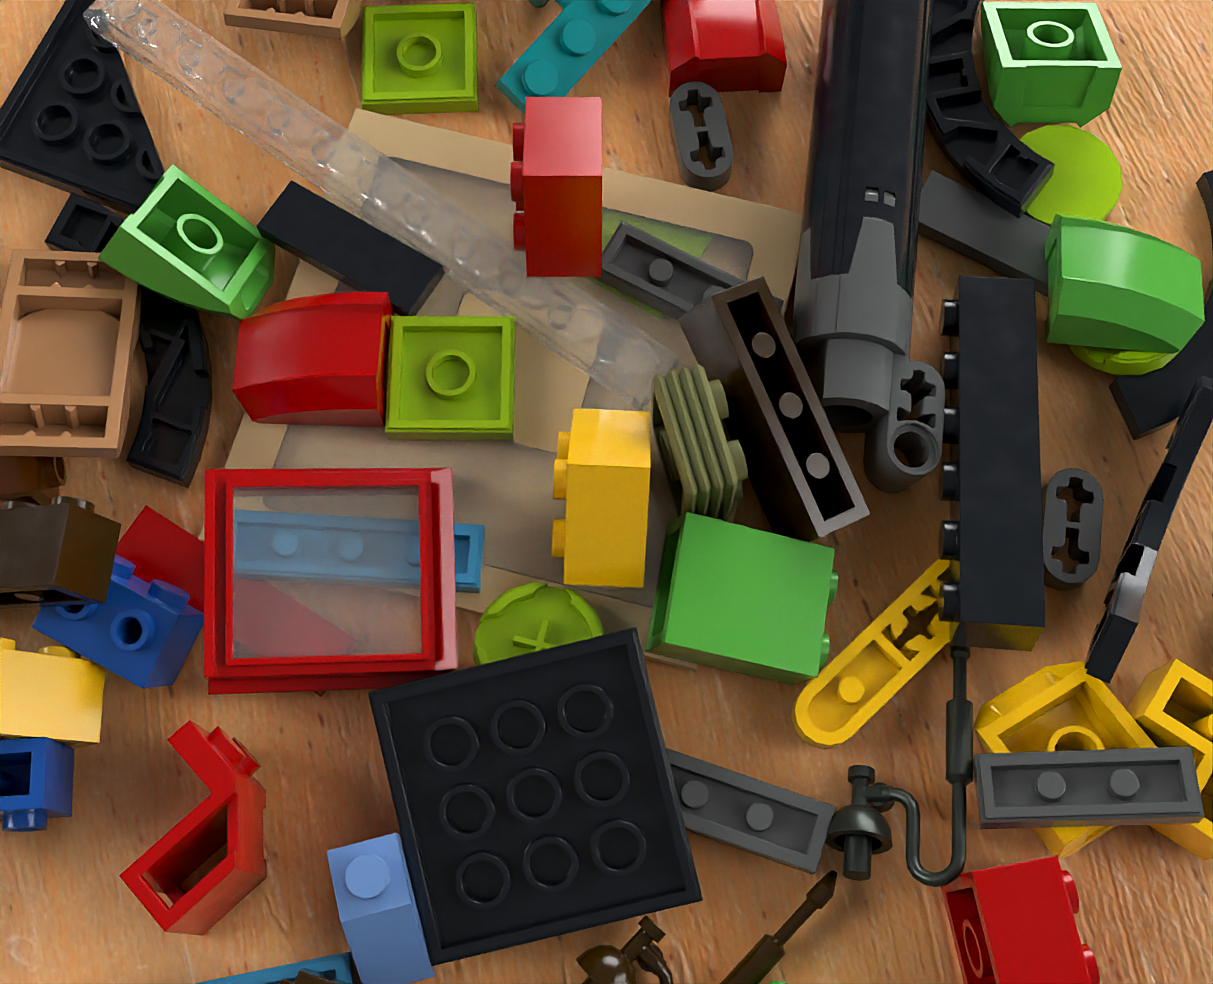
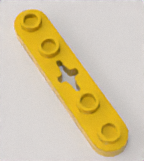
M936 560L818 674V678L812 679L803 688L793 703L791 714L794 729L802 740L813 747L822 749L835 748L849 740L950 641V622L939 621L937 613L926 628L928 634L932 637L930 640L919 634L910 639L900 650L892 644L904 632L903 630L908 624L906 617L902 613L906 611L909 615L916 617L922 612L924 613L932 604H938L941 582L950 581V560Z

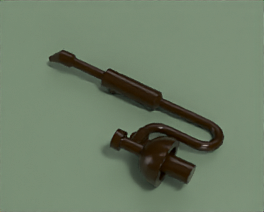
M831 870L821 878L806 894V900L773 936L765 934L720 984H759L786 954L784 950L785 943L816 909H822L833 897L837 872ZM645 915L638 923L641 928L621 950L612 945H597L587 949L576 958L578 964L588 975L582 984H638V971L633 964L635 960L643 970L657 975L660 984H674L672 972L663 959L662 951L652 942L654 940L659 943L666 934L652 919Z

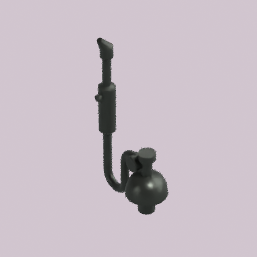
M950 645V657L953 659V699L946 703L945 777L946 781L952 785V857L950 864L944 870L935 873L923 868L920 863V810L918 802L912 794L904 789L895 788L892 785L880 782L874 783L875 770L872 767L853 765L848 768V782L852 784V804L842 807L833 814L825 840L829 847L844 852L843 876L845 878L857 881L870 879L872 855L887 852L893 847L890 826L880 812L883 813L892 809L895 801L903 804L906 809L905 857L907 868L913 878L923 885L939 887L953 882L963 871L966 861V786L973 782V703L967 700V659L970 658V647Z

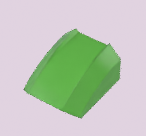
M981 3L982 47L988 90L993 108L1010 127L1017 123H1077L1081 128L1110 108L1122 66L1096 3Z
M172 164L135 214L131 213L120 225L98 259L126 278L160 296L196 310L241 321L253 314L273 283L275 244L261 237L254 225Z
M1055 214L1044 243L1045 263H1048V316L1045 322L1046 343L1169 354L1181 351L1205 322L1201 260L1157 237L1119 224L1085 216Z

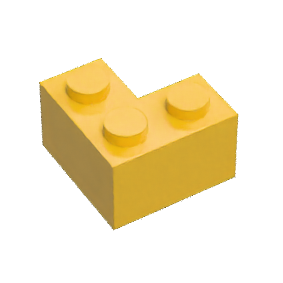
M573 408L571 431L558 432L557 459L554 462L553 499L566 500L565 519H553L552 558L564 559L563 584L644 588L650 485V412Z
M0 637V740L48 737L73 749L100 743L106 668L92 660L80 659L81 654L68 647H41L38 649V653L16 650V641Z
M1175 658L1146 674L1126 710L1158 748L1192 746L1204 818L1200 823L1151 824L1149 826L1201 860L1213 859V681Z

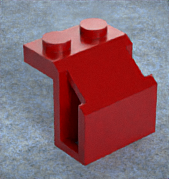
M189 720L167 740L212 794L123 871L119 877L164 932L203 936L267 878L266 859H264L263 809L266 808V790L253 776L261 765L237 738L233 737L231 739L219 726L213 731L208 732ZM227 843V857L186 893L180 884ZM157 892L166 894L173 905L169 908Z

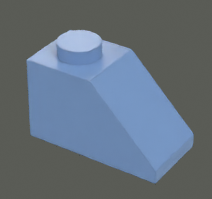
M392 833L326 851L340 922L362 984H410L436 977L434 966H431L401 836L397 833Z

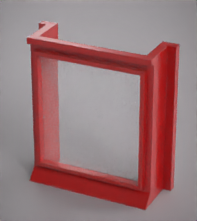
M452 467L205 470L204 678L208 680V695L383 689L453 672L458 668Z

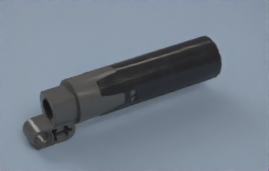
M823 0L791 338L833 432L865 433L863 465L864 473L869 482L880 491L900 493L932 472L939 464L943 441L944 382L940 374L932 366L921 361H909L934 0ZM894 448L906 455L910 467L903 465L897 459Z

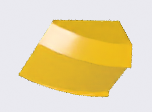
M1083 661L1044 666L981 705L973 726V730L986 754L1158 747L1102 680L1086 674L1087 669L1084 668L1085 662ZM1115 826L1046 827L1033 829L1053 856L1058 855L1060 860L1074 855L1081 848Z

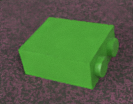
M685 512L666 527L645 652L789 685L818 678V672L826 663L830 645L829 636L827 633H824L826 612L835 598L838 586L837 572L832 570L835 548Z

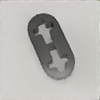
M703 82L682 84L673 92L669 106V127L679 172L684 183L689 187L713 192L722 188L728 182L734 159L733 146L722 100L718 92L708 84ZM696 105L699 113H704L702 126L695 127L692 113L686 111L687 106ZM706 146L709 160L716 163L714 169L706 170L704 164L697 161L699 147Z
M1077 468L1064 469L1057 472L1041 489L1044 584L1057 591H1070L1082 585L1095 573L1100 559L1104 501L1102 488L1097 479L1091 474ZM1066 487L1073 489L1074 499L1083 501V504L1072 513L1070 521H1067V501L1057 498ZM1065 537L1069 538V558L1079 561V564L1068 573L1063 572L1062 561L1052 559V555L1063 547Z

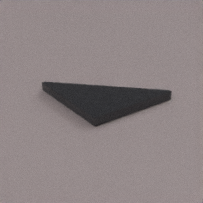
M66 0L0 108V167L68 193L73 192L128 215L132 213L134 215L166 171L100 0Z

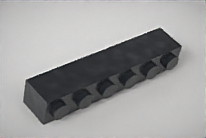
M959 275L953 299L942 300L939 319L940 336L950 337V352H942L939 369L945 389H950V406H945L942 441V444H950V462H942L939 474V500L950 501V521H941L938 554L940 560H950V581H942L940 584L938 617L939 621L950 622V645L1031 652L1045 629L1035 279Z

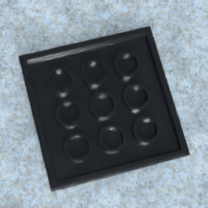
M637 627L368 693L431 966L703 901Z

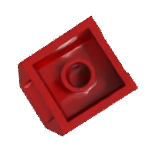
M660 0L669 98L680 85L688 82H703L713 87L717 92L759 90V93L782 91L787 61L775 0Z
M346 292L300 297L265 306L242 319L239 327L232 391L251 420L262 424L385 427L387 405L385 383L391 316H394L388 292Z

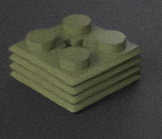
M695 363L691 371L683 366L678 374L672 370H669L666 377L656 373L652 380L651 426L678 517L685 512H690L714 519L720 518L727 522L731 515L733 501L743 498L741 480L748 478L747 465L739 441L727 442L724 434L722 419L729 417V411L723 386L719 379L708 381L704 367Z

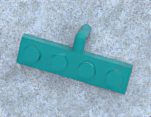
M528 0L531 5L538 8L544 7L549 2V0ZM555 0L564 10L497 81L495 86L524 115L526 97H564L652 0Z

